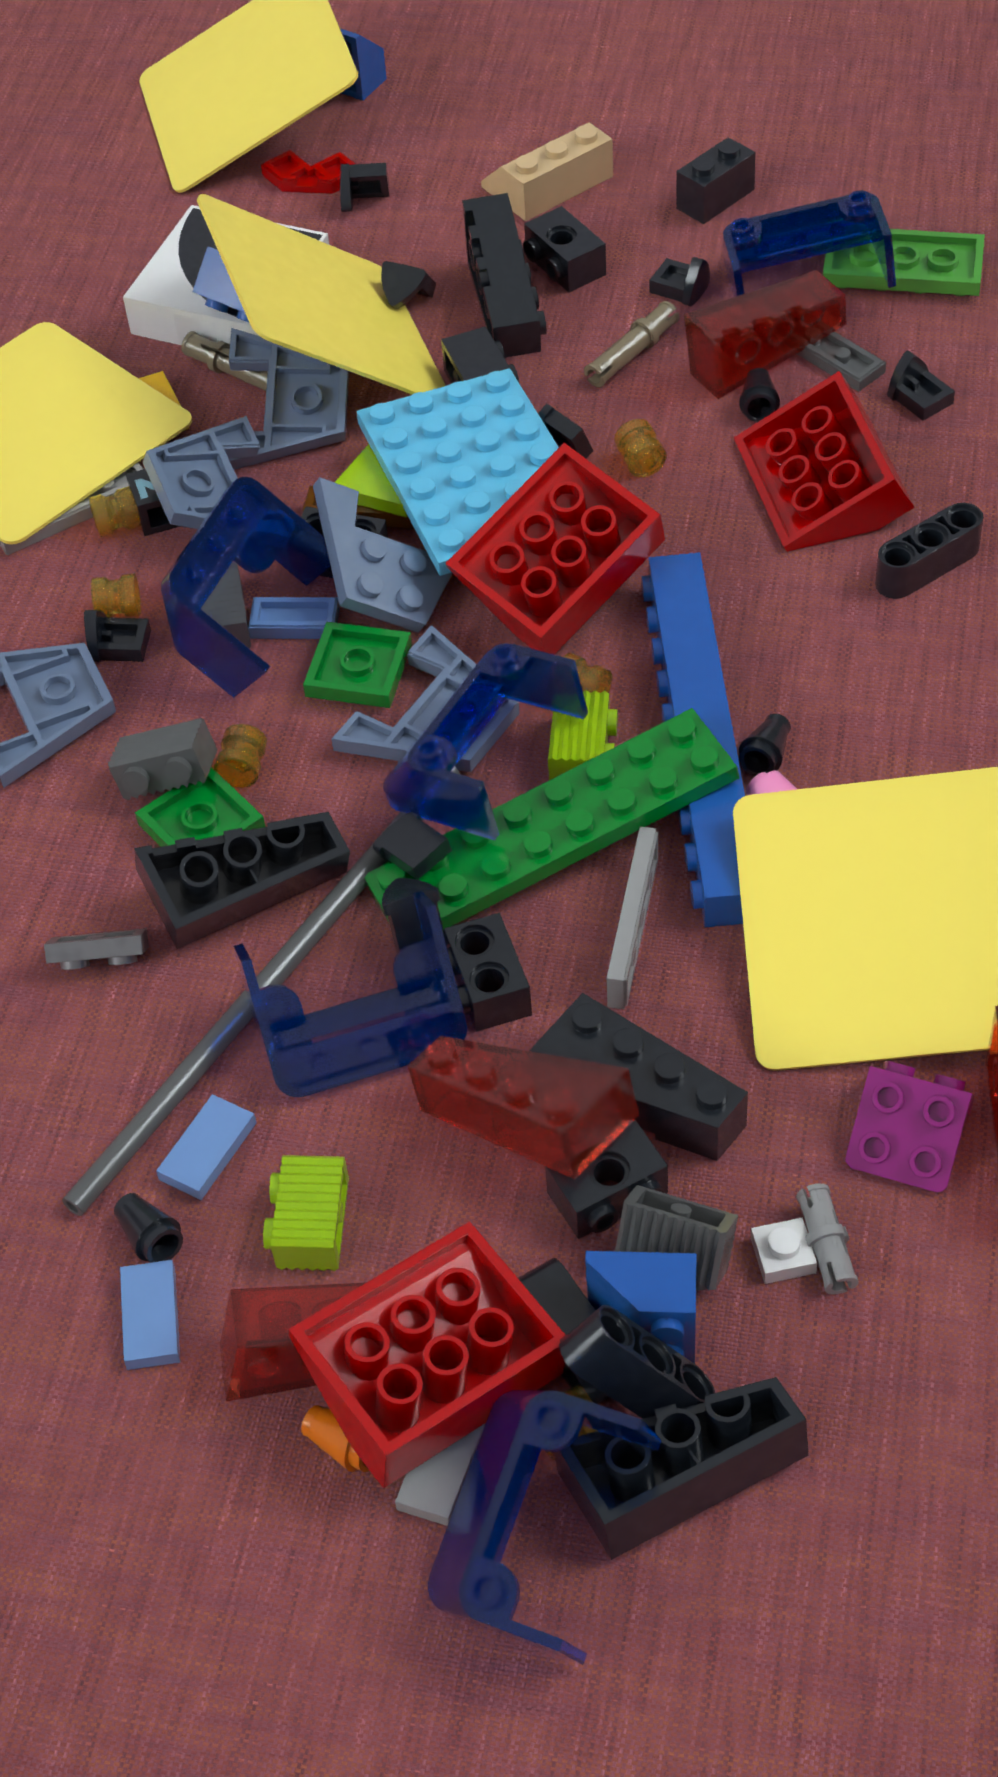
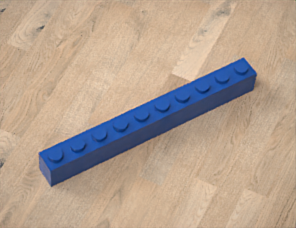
M698 552L648 557L649 575L641 576L643 602L651 601L652 605L646 607L648 633L656 632L657 638H651L653 664H661L662 670L656 671L658 696L667 697L668 702L662 704V720L665 722L693 708L737 765L739 779L678 810L681 835H689L691 842L684 844L687 872L695 871L697 879L690 881L693 909H702L704 928L743 924L733 809L737 801L745 796L701 554Z

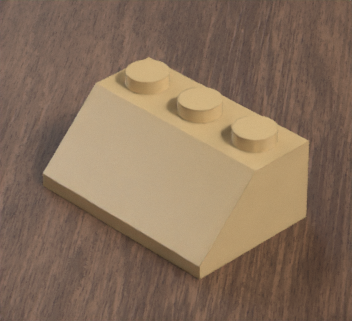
M589 122L501 166L481 181V186L491 195L508 193L512 211L524 221H528L613 177L612 138Z

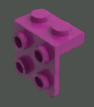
M887 1060L885 1061L884 1069L870 1066L845 1157L847 1165L852 1169L930 1191H944L949 1184L966 1116H970L975 1096L964 1091L965 1081L936 1074L934 1083L914 1078L916 1068Z

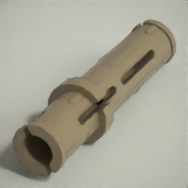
M663 301L645 318L636 319L625 335L592 363L585 366V376H588L593 371L596 372L587 380L593 386L600 388L645 348L648 349L655 346L659 341V336L679 321V312L668 317L677 308L672 303Z
M190 331L184 337L181 345V351L184 355L206 363L211 371L216 373L225 372L266 391L268 371L230 370V344L224 341L214 342L194 331Z

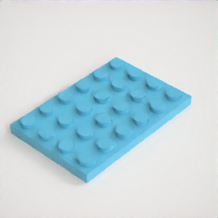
M510 368L357 410L358 425L387 479L403 504L409 520L440 576L452 573L447 568L446 562L559 448Z

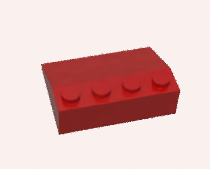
M840 371L733 437L779 539L787 552L879 530L915 508L859 398Z
M563 443L446 562V566L516 637L545 660L549 661L665 541L661 514L566 443Z
M470 1221L288 1329L291 1341L349 1444L383 1489L563 1374L565 1361L559 1347L560 1339L565 1336V1333Z

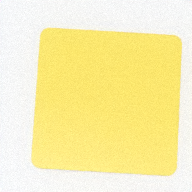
M252 0L147 68L140 77V86L173 189L178 193L191 189L351 87L358 78V71L328 0Z
M200 194L198 196L197 203L252 329L260 337L274 344L409 394L426 392L446 386L405 304L398 309L393 308L389 304L382 286L381 266L209 195Z
M43 322L36 324L0 347V541L5 544H18L34 535L144 459L147 450L164 445L186 430L192 423L191 413L54 323Z
M998 767L752 794L744 796L737 801L733 809L755 1055L761 1066L768 1070L779 1071L998 1049Z

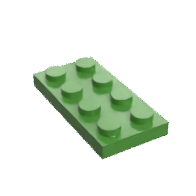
M830 225L822 286L842 289L862 288L878 291H909L920 294L941 293L956 296H979L985 234Z

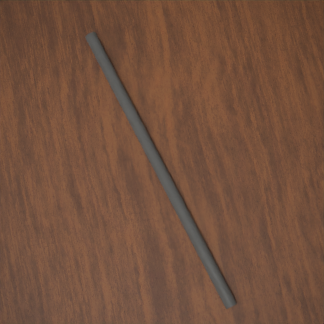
M442 763L386 829L411 811L421 816L423 821L459 780L460 773L457 768L450 763ZM374 842L65 1195L62 1202L72 1213L82 1216L364 890L367 886L365 880L367 873L387 863L386 860L374 851Z

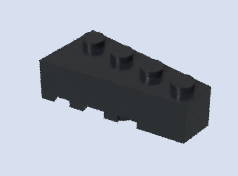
M508 193L462 200L467 264L486 328L494 341L499 340L501 342L505 358L541 352L540 335L547 334L545 315L543 310L537 311L539 310L538 294L536 287H531L530 268L528 262L525 263L522 242L518 236Z
M329 812L270 822L267 827L242 831V828L224 831L221 836L195 840V837L175 840V844L152 848V845L134 848L136 871L176 949L347 873L350 850Z
M584 993L572 1003L521 1059L524 1094L541 1099L542 1095L562 1101L563 1108L581 1114L585 1109L611 1119V1124L618 1127L636 1120L642 1130L655 1134V1140L718 1161L747 1126V1091Z
M777 1377L706 1395L704 1403L689 1407L676 1408V1405L672 1404L654 1409L655 1416L622 1424L621 1419L598 1424L599 1431L572 1437L571 1432L551 1437L558 1474L611 1560L809 1456L806 1418Z

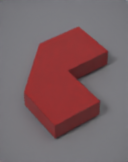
M288 150L262 163L261 171L262 175L282 192L333 194L340 190V165H353L355 163L342 152H338L310 166L293 151Z

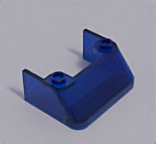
M859 190L849 195L751 218H738L731 222L723 231L722 251L740 321L749 320L742 273L873 243L888 288L895 287L896 277L892 234L878 197L867 191Z
M250 477L236 479L224 491L161 583L163 602L176 650L233 698L264 675L270 665L201 610L229 566L234 561L248 572L262 573L276 560L306 586L331 566L324 536L260 482Z
M503 643L490 649L457 685L386 776L383 782V789L389 805L400 812L409 813L413 811L423 819L496 840L499 830L484 781L451 771L507 698L584 719L588 714L575 660L515 644Z
M422 891L413 893V898L424 940L406 945L395 956L393 974L397 987L304 1015L299 997L291 988L285 985L274 984L259 988L251 958L243 943L233 946L272 1076L276 1085L283 1093L291 1097H305L450 1053L459 1048L464 1042L467 1035V1023L437 908Z
M512 1390L500 1396L491 1408L428 1578V1593L434 1605L451 1616L583 1665L587 1653L563 1639L512 1621L520 1598V1586L515 1574L500 1562L541 1450L557 1452L569 1447L578 1437L582 1425L657 1451L661 1439L640 1418L562 1392Z

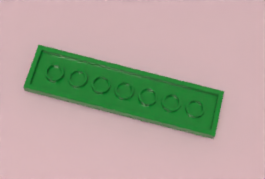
M690 708L443 834L448 839L452 851L419 880L439 889L441 899L437 901L444 930V928L451 927L638 831L640 826L646 827L739 779L737 765L695 710ZM389 862L368 872L365 876L367 887L383 914L382 897L387 887L397 878L415 879L395 864Z

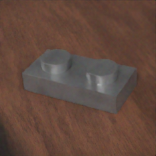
M147 928L52 937L44 944L46 964L60 962L61 969L63 970L90 966L89 959L108 958L109 965L137 962V955L143 954L149 947Z

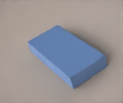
M253 597L248 626L250 639H320L326 622L338 623L340 610L338 597Z
M212 1094L156 1170L158 1179L202 1200L256 1125L255 1114Z
M173 1260L120 1267L123 1355L126 1369L132 1370L180 1363L176 1272Z

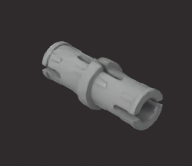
M812 1184L807 1186L811 1197L807 1196L804 1189L799 1190L796 1195L809 1232L805 1238L808 1247L812 1246L816 1255L825 1292L828 1294L845 1293L847 1288L844 1281H847L851 1289L855 1288L859 1282L846 1247L849 1235L846 1227L839 1224L830 1196L829 1186L826 1184Z

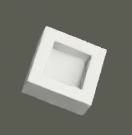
M803 1217L751 1228V1241L764 1284L816 1274L817 1261L812 1246L808 1247L805 1238L808 1233Z

